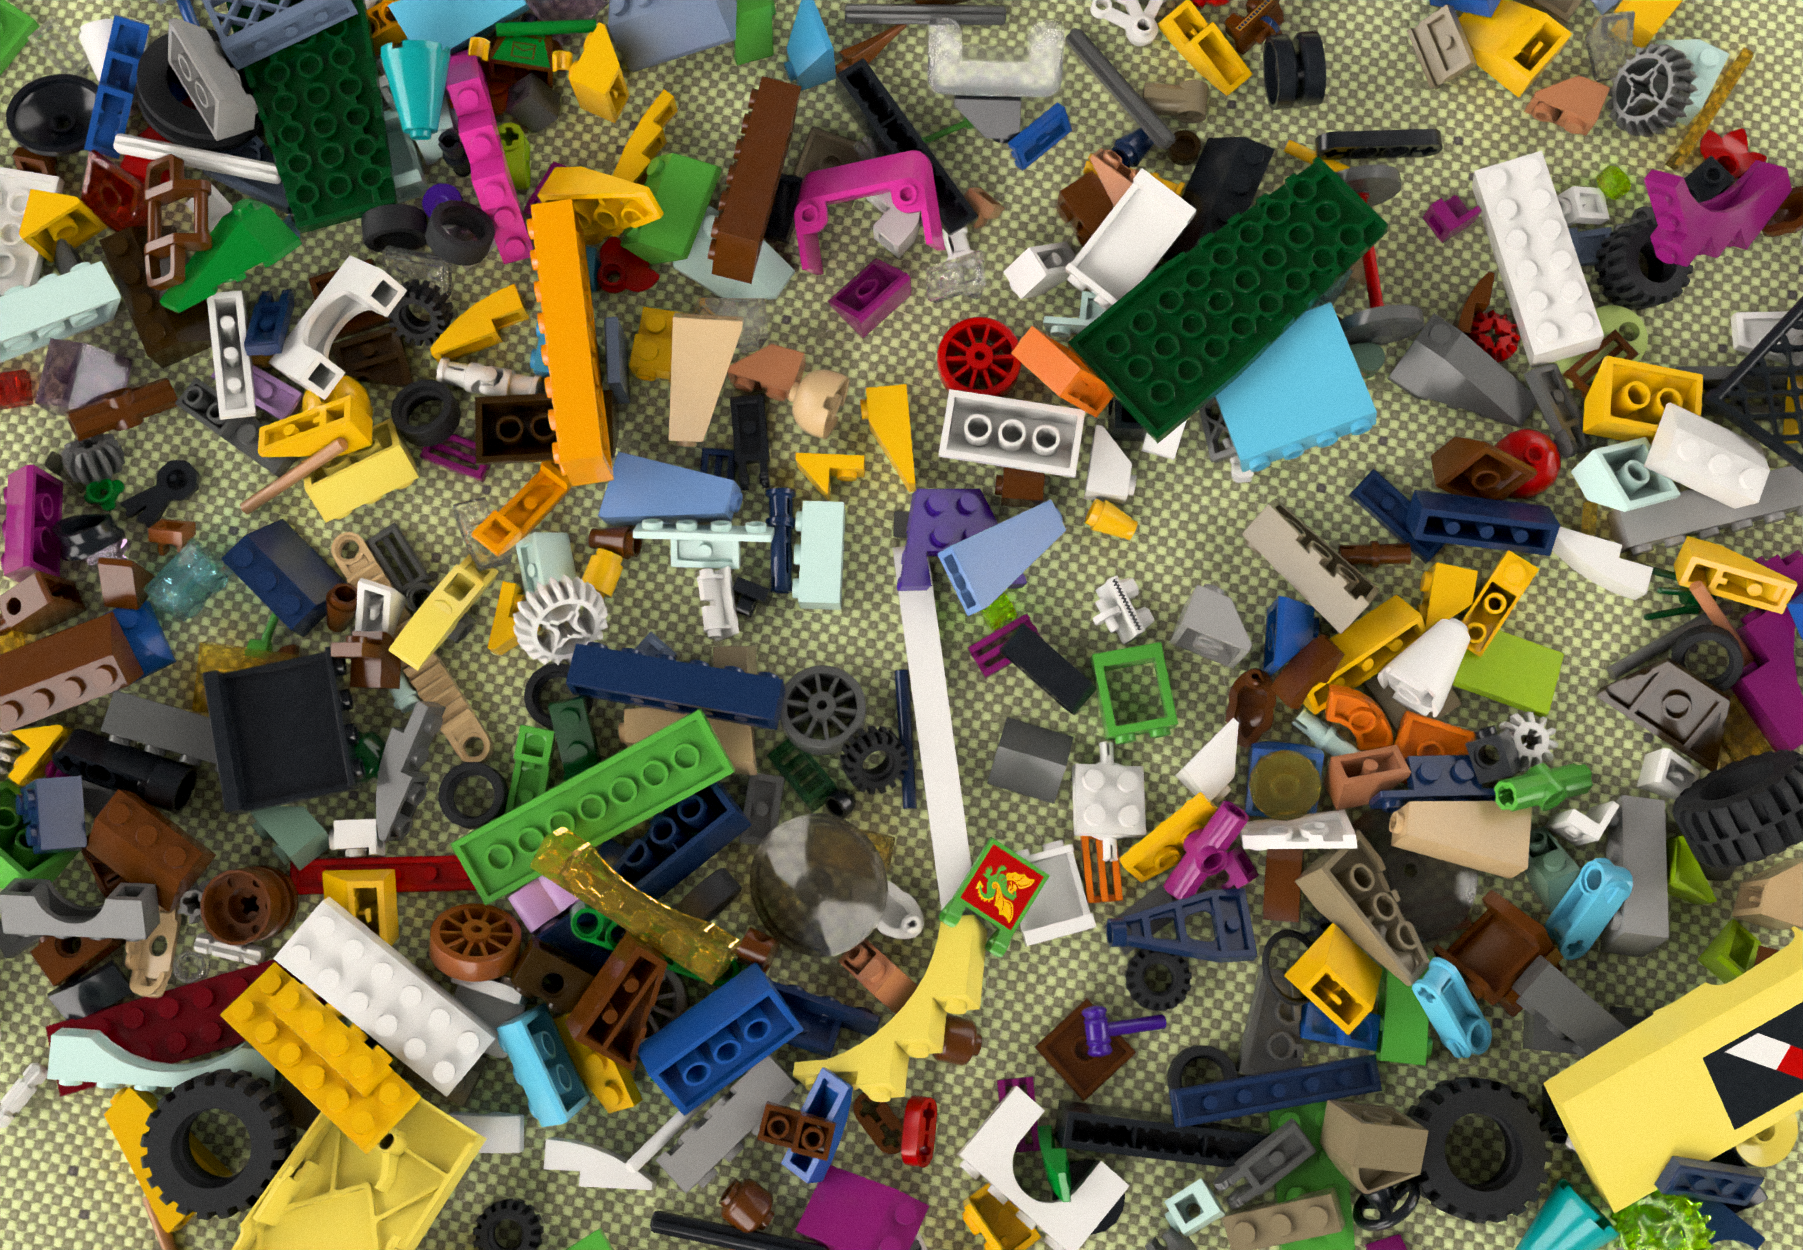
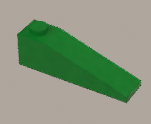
M250 198L240 200L232 206V210L220 219L209 234L212 236V248L206 251H196L185 266L184 282L168 288L159 301L163 307L180 313L215 295L218 292V285L234 280L237 283L247 278L244 272L263 262L267 268L299 247L302 242L267 204Z

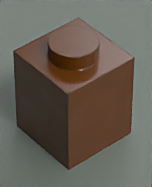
M1004 467L1003 475L996 474L995 495H1001V506L1033 508L1042 504L1045 473Z

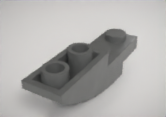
M195 377L175 403L278 478L284 475L298 458L261 457L258 454L259 428L265 425L252 416L220 420L217 391L197 377Z
M417 701L407 726L392 727L385 744L376 789L378 836L384 842L404 839L412 828V818L417 806L426 796V785L430 777L420 772L419 769L428 759L429 746L434 735L438 733L442 726V716L446 707L436 702Z

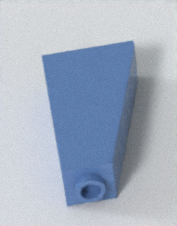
M618 451L613 467L614 480L608 482L598 516L606 524L612 526L637 525L642 523V520L649 518L661 519L663 524H676L678 520L683 519L696 520L697 523L717 520L731 522L734 512L738 513L741 508L743 494L734 480Z
M1050 499L939 552L937 555L967 616L990 606L1066 529L1060 511Z

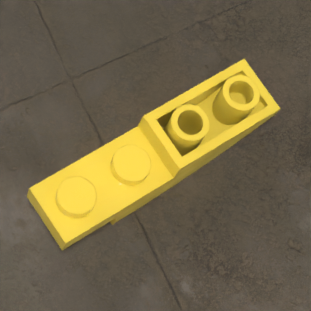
M470 552L459 565L456 564L433 590L392 643L388 651L418 671L452 633L463 615L492 584L499 571Z

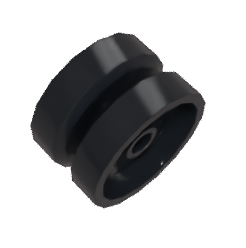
M1316 30L1296 33L1293 42L1287 34L1266 37L1263 51V76L1266 97L1272 110L1292 108L1295 100L1298 101L1301 107L1322 104L1326 89V62L1320 34Z

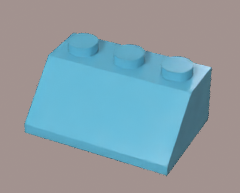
M542 1003L509 1018L496 1027L498 1043L501 1049L508 1054L513 1064L514 1078L519 1085L523 1086L528 1097L529 1110L535 1118H538L541 1127L561 1125L568 1122L591 1100L546 1003Z

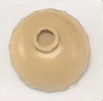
M823 369L808 373L801 383L795 382L790 390L788 401L793 402L792 414L796 424L812 436L827 439L839 419L836 416L839 406H844L849 389V378L842 373Z

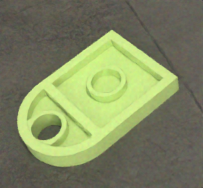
M1605 305L1596 308L1595 310L1604 334L1603 339L1615 329L1619 333L1621 326L1630 327L1634 331L1635 339L1627 342L1639 353L1632 360L1638 362L1644 355L1648 344L1647 330L1641 318L1623 306ZM1613 340L1576 373L1580 377L1617 347L1618 344ZM1623 350L1616 357L1623 359L1627 354ZM1587 353L1548 363V365L1557 364L1563 376L1570 367ZM1594 374L1585 383L1587 385L1593 383L1596 374ZM1563 376L1569 390H1574L1573 383Z

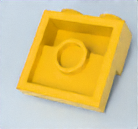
M643 307L638 334H635L629 362V367L632 373L636 374L637 378L645 381H655L656 378L669 379L671 383L673 316L675 313L683 312Z

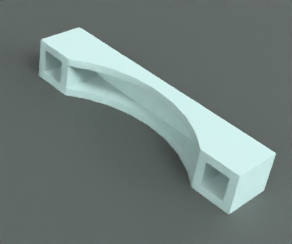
M61 1028L51 1035L47 1079L59 1080V1084L64 1086L81 1085L84 1081L97 1082V1087L118 1088L120 1084L134 1085V1089L140 1091H153L158 1086L172 1087L173 1091L174 1087L200 1074L211 1073L218 1069H231L232 1072L239 1070L252 1072L251 1078L256 1080L260 1077L265 1078L271 1082L268 1089L274 1093L280 1086L281 1073L247 1041L234 1050L213 1059L196 1063L169 1064L151 1061L134 1055L113 1043L100 1030Z

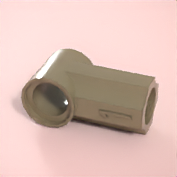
M1186 80L1179 85L1144 83L1142 99L1156 115L1177 116V119L1184 123H1200L1206 119L1208 84L1200 80Z

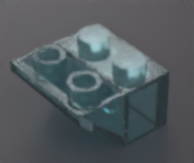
M192 538L144 587V590L156 607L185 622L188 618L195 617L203 609V603L213 593L221 591L226 586L228 577L233 571L205 545Z

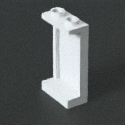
M1142 168L1133 179V184L1075 259L1065 267L1066 272L1070 274L1067 280L1082 292L1085 288H1088L1097 295L1094 301L1104 310H1107L1152 272L1194 218L1197 210Z

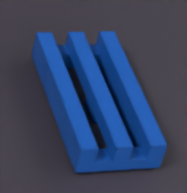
M1057 102L1008 142L1009 148L1013 150L1011 151L1012 157L1016 159L1014 161L1015 165L1022 171L1072 131L1064 106Z

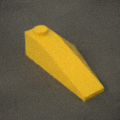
M582 166L555 167L537 194L542 203L572 199L584 229L586 245L598 244L606 236L611 234L614 237L618 236L626 228H638L662 218L664 214L649 187Z

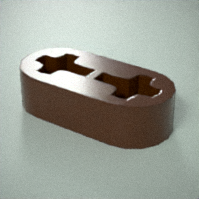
M865 1093L860 1094L853 1105L856 1119L882 1152L889 1155L901 1152L902 1122L887 1102H878L879 1105L876 1108V1112L882 1118L880 1121L876 1122L870 1114L863 1116L860 1112L864 1107L861 1101L865 1098L870 1102L873 1100L869 1099V1096ZM884 1122L891 1131L900 1130L901 1134L898 1137L900 1144L895 1147L892 1143L887 1146L883 1144L882 1140L885 1138V1133L880 1128V1125Z

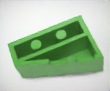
M737 0L736 40H734V59L737 66L774 56L772 16L776 15V8L773 0Z

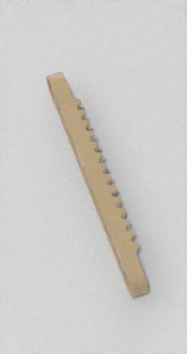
M345 532L334 539L331 545V553L346 577L348 584L353 585L358 590V581L364 578L395 589L362 537L353 532ZM349 542H356L359 546L358 554L352 559L343 558V546ZM406 603L393 635L394 640L413 617ZM435 651L418 671L400 659L404 673L409 677L411 684L416 688L423 701L436 702L446 707L442 716L443 723L440 730L444 733L456 754L464 762L486 763L493 753L494 744L437 652ZM472 738H480L484 744L482 753L476 757H471L466 752V744Z

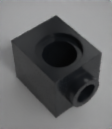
M1495 725L1474 731L1475 737L1465 743L1479 784L1512 776L1522 769L1509 728L1498 731ZM1486 745H1493L1498 749L1500 753L1499 760H1493L1486 754Z

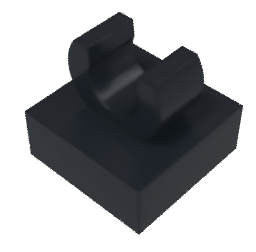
M737 577L733 586V591L741 596L736 610L738 613L749 618L752 617L757 603L768 607L773 596L770 589L741 577Z

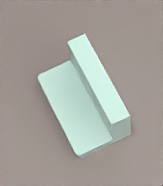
M534 532L516 544L525 596L526 591L534 593L538 590L537 582L543 586L549 584L550 576L556 579L557 582L561 580L564 574L571 581L577 577L569 535L567 533Z

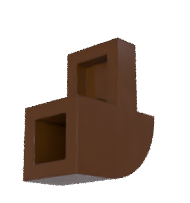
M352 631V636H346V642H331V657L351 659L350 687L365 689L400 688L401 661L400 658L388 651L395 641L390 634L384 631Z

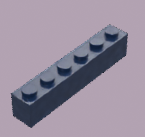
M588 642L587 645L576 643L566 679V684L574 695H584L585 697L687 715L701 708L706 718L771 730H777L786 693L783 679H779L777 675L770 672H759L758 675L744 673L743 669L735 666H724V669L710 667V664L701 660H690L689 663L676 661L674 657L666 654H656L655 657L646 656L632 648H622L621 651L608 649L606 645L598 642Z

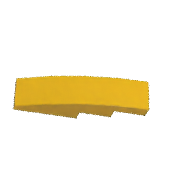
M663 89L641 118L626 143L612 176L644 186L648 176V165L667 143L663 128L678 112L674 96L665 89Z

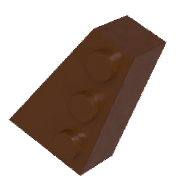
M627 931L565 1021L574 1040L633 1072L637 1063L636 1055L641 1039L645 1038L647 1031L646 1022L651 1006L654 1007L668 964L657 947Z

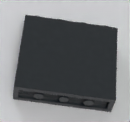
M330 646L324 647L325 652L227 673H222L218 670L202 673L225 813L240 815L363 788L361 779L366 776L365 766L362 758L356 757L354 747L355 744H359V732L356 724L351 723L349 712L354 707L351 691L345 689L343 678L348 673L345 658L331 657Z

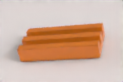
M1080 836L1085 893L1088 904L1123 901L1118 844V860L1111 862L1114 894L1108 895L1105 861H1103V840H1098L1092 836ZM1095 839L1100 886V895L1094 896L1089 848V840Z

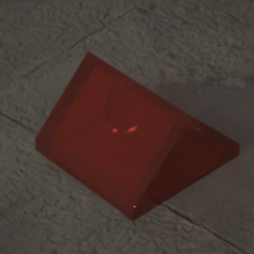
M96 150L89 151L80 200L105 225L116 232L130 226H146L145 184Z

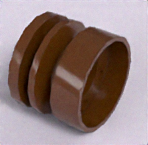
M270 865L227 870L215 876L205 887L200 901L201 918L207 931L216 940L228 945H244L258 940L273 938L285 932L294 921L298 910V892L292 879L283 870Z

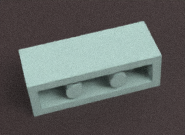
M803 501L802 511H796L795 528L796 531L801 532V544H795L794 565H800L799 578H793L792 598L798 599L800 609L841 610L846 512L844 502Z

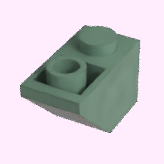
M277 806L250 812L256 820L251 825L264 842L269 838L274 841L276 846L272 850L285 865L291 861L300 871L329 848V835L304 806Z
M1541 826L1530 831L1528 869L1525 870V873L1533 891L1548 910L1553 912L1580 874L1581 869L1545 826Z

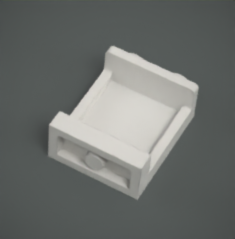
M1058 840L1042 845L1044 851L1030 855L1029 849L1015 852L1050 875L1020 923L1025 947L1096 927L1093 913H1090L1074 857L1073 844L1064 846L1063 840Z

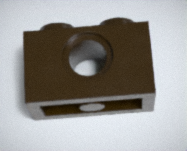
M532 935L511 972V984L515 986L514 989L521 995L528 998L537 996L547 1001V1006L552 1010L565 1014L566 1011L570 1013L573 1011L597 976V970L595 966ZM549 973H558L562 976L561 980L556 984H547L543 981V978Z

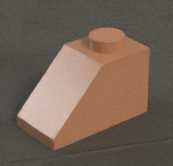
M1393 745L1331 757L1324 785L1337 811L1368 805L1369 801L1378 792L1391 790L1410 777L1411 771L1398 746Z

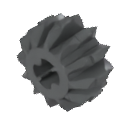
M101 433L82 441H78L75 437L74 442L64 445L65 449L61 452L62 463L68 475L71 476L73 482H83L84 485L94 481L100 483L101 480L106 478L111 479L112 474L122 471V465L125 463L121 445L119 446L113 434Z

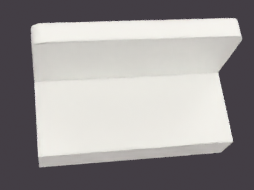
M1610 801L1591 807L1586 815L1576 809L1552 815L1545 827L1574 846L1599 841L1619 808V804Z

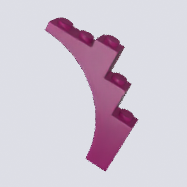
M468 49L450 54L446 87L458 117L459 135L470 163L471 181L482 211L493 222L495 228L494 239L503 264L530 258V250L535 248L529 237L526 221L507 164L481 59L478 56H468Z

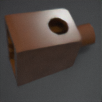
M37 571L0 595V636H4L13 630L32 635L39 634L87 611L74 581Z

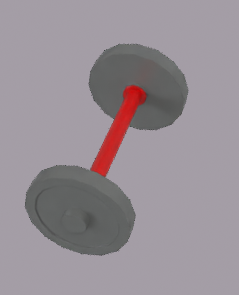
M1383 164L1362 165L1335 172L1370 207L1393 198L1401 190L1400 172L1392 166ZM1373 246L1362 256L1370 309L1356 312L1340 321L1349 345L1373 342L1378 345L1388 344L1415 335L1424 327L1423 311L1419 307L1406 304L1384 306L1375 248Z

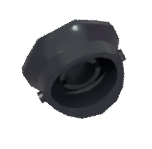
M110 514L70 516L57 521L52 527L53 532L62 544L60 557L64 561L83 560L111 546L125 536L124 529L115 524Z

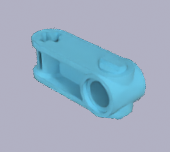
M1596 858L1583 866L1580 874L1544 925L1549 937L1555 939L1559 945L1558 950L1564 959L1574 960L1585 955L1622 903L1630 896L1633 878L1629 870L1613 865L1607 858Z
M1434 957L1429 962V970L1424 977L1416 980L1412 985L1415 996L1439 1035L1441 1043L1452 1052L1454 1057L1469 1058L1472 1054H1483L1491 1043L1492 1029L1490 1024L1485 1019L1457 968L1445 959Z

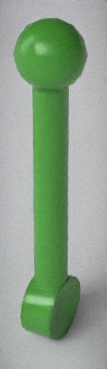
M964 117L962 122L921 138L927 144L962 128L973 129L974 125Z

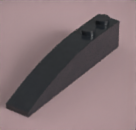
M862 58L836 74L835 93L882 157L915 150L923 153L930 159L933 168L941 226L947 234L951 236L978 219V215L866 60Z
M1059 1100L1054 1137L1063 1148L1226 1168L1234 1166V1162L1270 1135L1265 1132L1215 1122L1179 1128L1175 1127L1173 1115L1065 1100Z

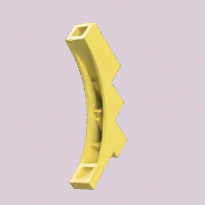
M974 914L963 915L955 927H950L940 921L938 940L930 964L915 992L901 1010L874 1035L842 1054L827 1060L795 1062L793 1076L810 1091L822 1067H826L853 1086V1090L860 1088L873 1101L888 1102L891 1098L905 1097L909 1056L926 1058L929 1054L943 1053L947 1012L960 1015L966 1013L967 1010L980 1009L987 929Z

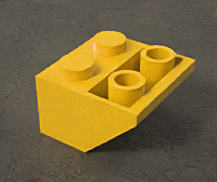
M599 22L594 32H590L584 42V51L579 61L575 60L571 65L569 80L581 109L616 123L630 95L606 26Z
M395 869L325 870L322 872L324 899L331 897L390 946L398 940L399 924Z
M1332 923L1284 976L1340 1029L1349 1035L1373 1010L1383 969L1336 924Z

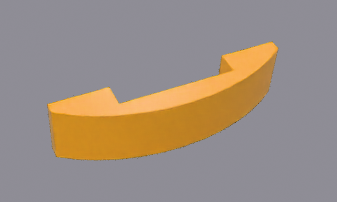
M554 461L542 462L540 471L499 512L494 510L471 533V536L498 557L521 541L554 509L572 488L567 475L562 476L559 463L555 464Z

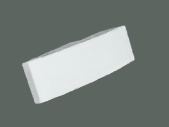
M1563 527L1559 528L1552 551L1573 570L1591 582L1632 600H1637L1647 594L1653 567L1619 558L1622 544Z
M558 1137L546 1139L544 1170L580 1171V1187L653 1190L657 1187V1179L645 1169L641 1168L635 1173L629 1172L626 1168V1163L629 1159L599 1145L575 1139Z

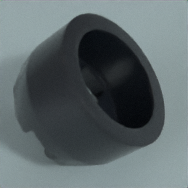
M838 788L825 798V805L834 817L845 819L855 808V795H849L846 788Z

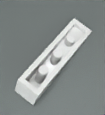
M242 290L218 292L207 298L219 417L220 420L256 416L252 357L247 356L244 348V341L249 327L247 306Z

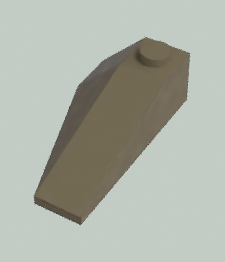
M1358 829L1354 831L1357 848H1331L1316 859L1295 882L1321 914L1336 924L1347 936L1405 985L1411 986L1428 968L1430 961L1412 923L1405 921L1397 902L1401 901L1397 890L1391 891L1382 871L1386 870L1382 858Z

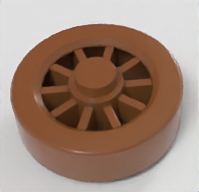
M481 903L458 905L445 910L433 921L430 929L429 956L436 968L452 978L470 982L492 980L505 975L516 965L520 956L521 927L511 914L492 905L485 906V904Z

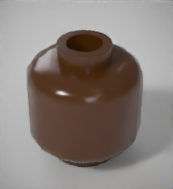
M947 1014L943 1053L932 1054L935 1060L962 1066L966 1065L973 1055L977 1056L981 1050L982 1036L977 1034L976 1024L971 1019Z
M744 1178L741 1181L735 1179L732 1181L719 1200V1204L722 1206L721 1217L743 1233H751L757 1228L763 1231L775 1214L771 1210L773 1195L751 1178Z

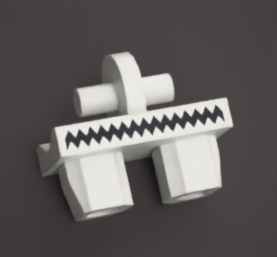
M1114 576L1095 590L1100 599L1095 602L1100 611V614L1093 618L1095 625L1106 623L1110 633L1117 632L1123 645L1132 642L1154 622V618L1148 608L1142 607L1135 610L1130 601L1139 594V588L1133 578L1119 580L1118 576Z

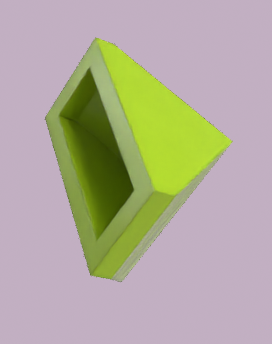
M1679 835L1666 839L1668 894L1695 905L1716 902L1717 899L1684 836Z
M1733 918L1697 960L1726 984L1754 967L1758 946H1761V942Z

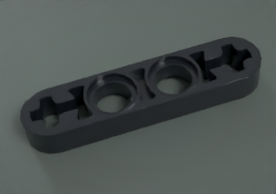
M1437 129L1335 131L1321 134L1315 138L1316 155L1322 160L1427 157L1435 155L1443 149L1441 132Z

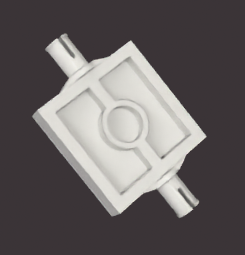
M1107 742L1099 743V763H1075L1072 766L1074 836H1092L1098 840H1103V861L1107 862L1110 860V862L1118 860L1117 840L1123 838H1143L1146 836L1144 766H1123L1115 763L1114 743L1109 742L1107 744Z

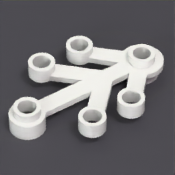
M1093 0L1090 7L1091 14L1098 19L1104 18L1124 28L1128 40L1135 46H1145L1155 40L1158 34V25L1154 19L1161 5L1167 1L1150 0L1144 12H1142L1138 0H1114L1126 7L1128 12L1126 14L1112 8L1111 0ZM1102 4L1106 7V9L1100 10L1096 7V5ZM1138 26H1143V27H1145L1147 30H1145V31L1140 30V29L1138 28Z

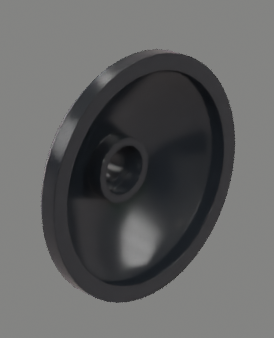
M72 74L44 76L26 84L13 96L7 108L6 123L12 137L24 149L43 156H65L84 150L98 85L87 78Z

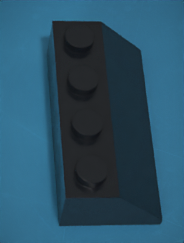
M1244 136L1208 138L1182 196L1184 201L1197 210L1196 215L1163 258L1171 260L1181 252L1186 254L1198 245V240L1210 232L1214 234L1227 225V220L1239 212L1241 215L1247 211L1253 202L1275 149Z

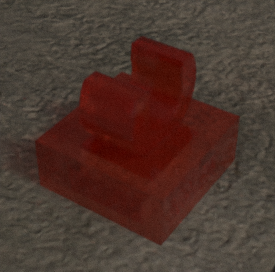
M21 369L0 373V410L33 405L30 372Z

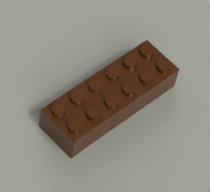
M762 76L759 89L752 88L748 108L753 110L744 115L741 133L745 134V136L737 139L733 159L738 161L730 164L726 179V185H730V187L727 186L726 191H722L718 211L722 212L719 213L718 217H715L712 226V240L708 252V259L713 260L711 274L752 284L793 134L802 86Z

